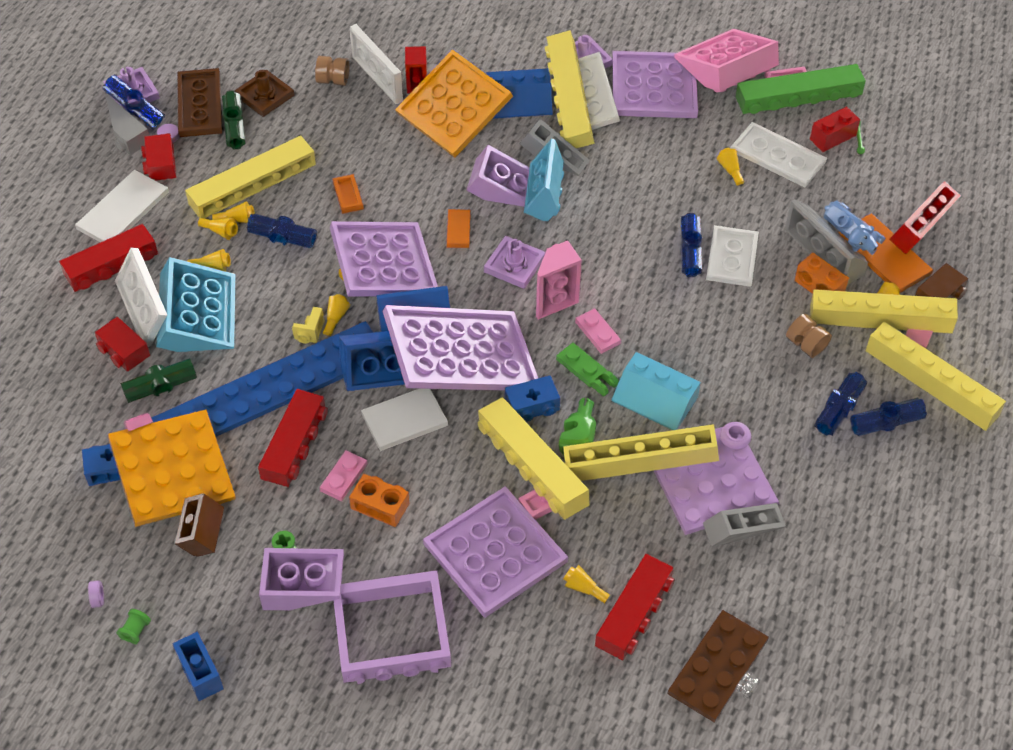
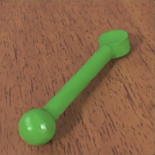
M860 121L857 131V153L863 154L865 148L862 146Z

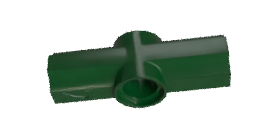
M226 91V94L222 96L227 147H231L233 150L241 149L246 144L241 96L235 91Z
M189 358L167 367L153 365L146 370L144 375L120 384L127 402L130 403L152 394L158 397L161 393L167 391L170 393L174 386L196 379L197 375Z

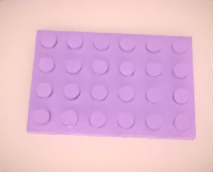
M386 305L383 310L406 388L505 390V387L538 379L514 311Z

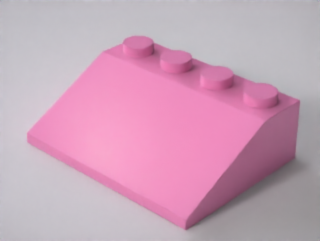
M736 29L729 30L674 54L675 59L704 87L713 89L715 92H724L727 88L735 86L739 82L755 78L756 75L768 72L771 68L779 65L778 41Z

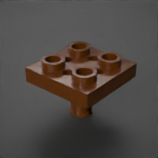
M267 69L257 71L254 78L234 90L240 94L243 103L262 117L295 96L294 89Z

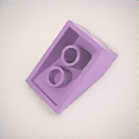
M487 145L475 160L467 191L486 201L524 207L530 167Z
M264 548L259 591L262 609L293 610L340 599L344 549Z

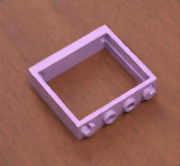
M437 570L341 584L340 599L334 600V609L344 683L357 681V684H361L365 679L372 678L385 681L392 678V675L399 674L412 677L419 674V671L430 670L431 672L438 673V669L451 667L450 649ZM432 592L441 650L349 663L343 605Z

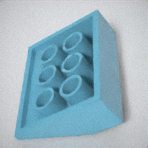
M169 257L160 273L159 297L167 316L157 334L156 347L175 352L233 349L235 331V274Z

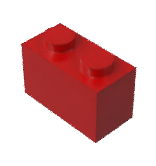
M426 46L405 47L407 94H410L427 76Z
M846 106L813 122L810 140L822 152H825L855 137L860 118Z
M171 134L144 136L145 146H141L143 159H146V161L142 162L144 175L148 174L149 178L155 181L176 178L174 147Z
M118 316L95 331L98 341L96 343L97 348L104 355L108 353L111 361L117 368L122 366L129 372L150 357L147 343Z

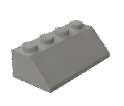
M795 199L792 200L785 230L809 254L815 253L849 277L847 285L864 276L868 265L865 257L857 251L854 252L848 241L844 240L832 226L822 219L818 212L805 203Z

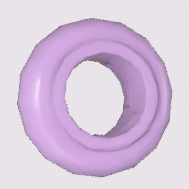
M730 422L721 430V441L730 449H743L751 441V432L743 423ZM739 433L742 438L734 439L729 434Z

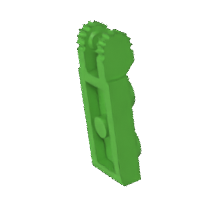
M571 343L556 355L558 362L587 386L594 388L603 397L609 391L606 385L600 381L601 378L613 388H616L619 383L613 373L607 371V369L575 343Z

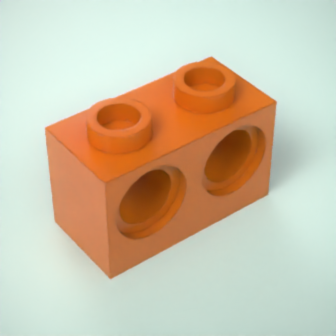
M811 253L798 264L794 281L813 294L814 289L846 291L849 277L815 253Z
M364 473L349 496L352 510L393 527L397 526L410 504L409 492L399 485L393 486L377 476L371 477Z

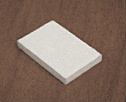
M714 225L706 280L751 287L759 232Z
M419 388L361 410L362 416L380 451L448 426V421L431 389Z

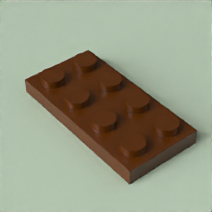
M220 69L178 71L179 137L223 134Z
M722 610L669 688L667 694L715 723L767 643L769 636Z

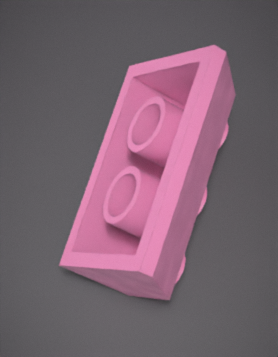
M569 241L555 244L548 248L537 273L536 317L538 320L579 303L582 260Z

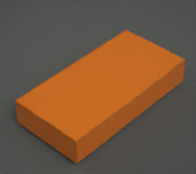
M354 174L332 178L342 214L363 210L364 207Z
M448 209L447 248H469L471 210Z

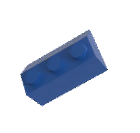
M549 68L486 72L488 76L509 90L513 95L508 103L492 119L553 115Z
M447 286L376 295L380 332L389 331L383 314L386 305L450 308Z
M389 331L339 336L340 362L347 391L405 385Z

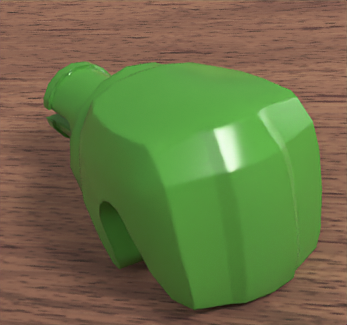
M585 398L580 399L577 412L571 414L564 421V432L561 433L559 439V452L564 454V446L594 442L596 421L591 416L592 409L594 408V402L591 399L587 398L586 406L584 405Z

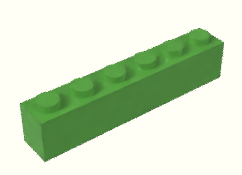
M858 64L739 82L735 97L743 114H756L759 111H775L779 108L797 107L808 103L817 104L827 100L836 101L839 98L845 97L855 98L863 94L866 80Z

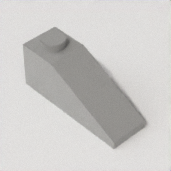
M108 96L106 100L116 138L114 141L115 145L121 152L125 151L132 155L140 150L141 146H145L144 136H149L148 129L112 97Z
M539 119L519 144L532 155L537 156L551 138L555 139L564 161L563 169L579 176L590 160Z
M777 503L720 511L703 522L711 547L729 544L786 527Z

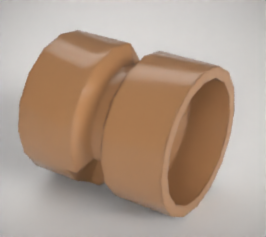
M318 56L315 68L316 82L329 84L333 81L336 85L346 86L348 80L345 79L349 77V59L336 58L333 61L331 57Z
M807 314L799 316L786 333V337L796 346L801 345V350L811 358L822 352L832 338V335L822 326L817 327V322Z

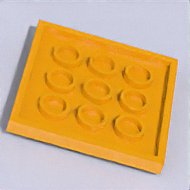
M452 49L395 110L402 118L456 158L508 103L513 95L509 90Z
M207 410L149 423L131 431L125 429L108 433L109 443L135 527L181 515L185 498L204 493L219 504L235 500L236 496Z

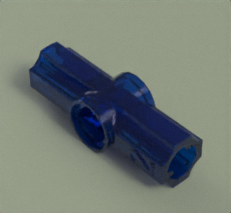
M115 74L110 76L103 85L102 89L152 130L165 118V114L147 101L139 90L132 89ZM134 99L137 100L139 103L133 105L130 104L129 101Z
M687 213L681 216L682 274H685L687 277H696L702 273L700 217L695 213Z
M251 214L248 219L247 232L268 237L272 243H283V246L291 243L311 248L316 241V229L297 225L286 216H279L277 219L258 214Z
M849 372L838 390L834 389L824 410L814 425L819 432L826 436H833L845 418L848 419L849 411L854 410L857 399L867 386V381L862 374Z
M918 397L899 403L885 401L880 405V408L851 415V429L858 437L881 430L892 431L899 425L925 419L927 416L926 405Z

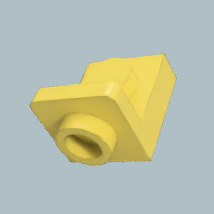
M313 307L310 316L307 315L305 325L293 323L294 339L304 344L318 342L325 322L322 308Z

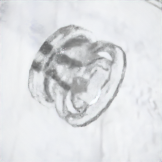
M748 671L739 681L735 692H742L743 697L747 700L759 685L760 679L752 678V673Z

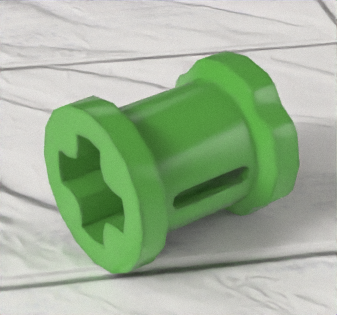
M279 531L272 538L273 548L297 549L295 537L289 531Z
M130 609L127 621L122 628L117 630L116 634L122 640L136 645L140 640L139 635L144 626L149 625L151 619L140 610Z

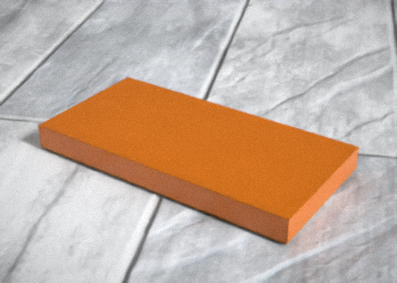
M872 213L861 219L869 226H873L874 231L879 232L886 238L882 244L876 242L878 247L873 255L867 250L863 251L861 248L857 251L865 257L866 261H868V266L883 281L894 283L898 286L901 293L932 274L933 269L915 252L910 250L905 254L889 240L894 233ZM840 231L838 232L844 240H849Z

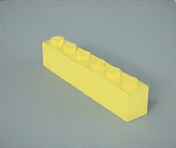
M571 30L546 37L548 46H545L547 58L551 60L548 63L550 75L554 76V79H551L553 91L557 93L554 96L556 108L560 109V113H557L559 125H563L560 135L575 148L595 144L576 45Z
M298 136L186 189L188 204L199 218H206L316 165L314 150L302 136Z
M814 289L810 305V317L817 324L877 329L883 322H886L896 330L907 331L908 329H917L937 333H953L958 319L957 299Z
M883 322L870 335L866 352L983 430L987 431L1000 416L1006 403L1004 399L886 322Z
M503 397L478 410V427L480 431L491 438L496 449H501L504 452L508 462L519 469L525 481L529 480L536 493L548 501L554 513L558 512L566 520L589 506V489Z
M714 424L563 447L565 464L580 481L719 461Z

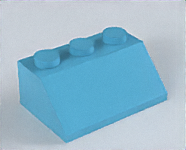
M550 139L530 163L524 213L542 221H549L560 210L559 197L562 193L561 181L564 177V171H562L564 161L555 139Z
M636 352L623 371L612 401L671 430H677L697 400L701 382Z

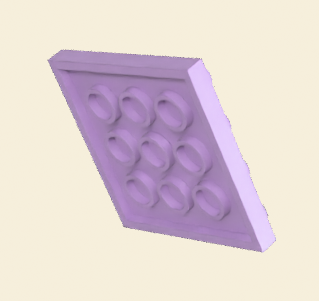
M613 51L612 95L619 116L697 118L696 78L675 59L674 54L676 53Z
M331 221L330 231L348 297L376 296L438 287L418 222Z
M723 427L715 429L719 461L654 470L685 535L705 529L703 522L720 511L773 503L778 505L779 503L749 445L739 450L730 449L725 446L720 436ZM739 433L729 434L734 439L742 438Z
M506 486L423 539V545L484 618L568 562V556Z

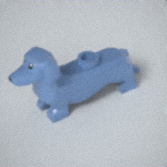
M836 200L831 202L829 206H825L824 219L849 239L848 243L852 246L854 252L861 248L863 251L867 250L873 255L878 247L876 242L882 244L886 239L879 232L874 231L873 226H869L851 213V209L843 202L840 203Z

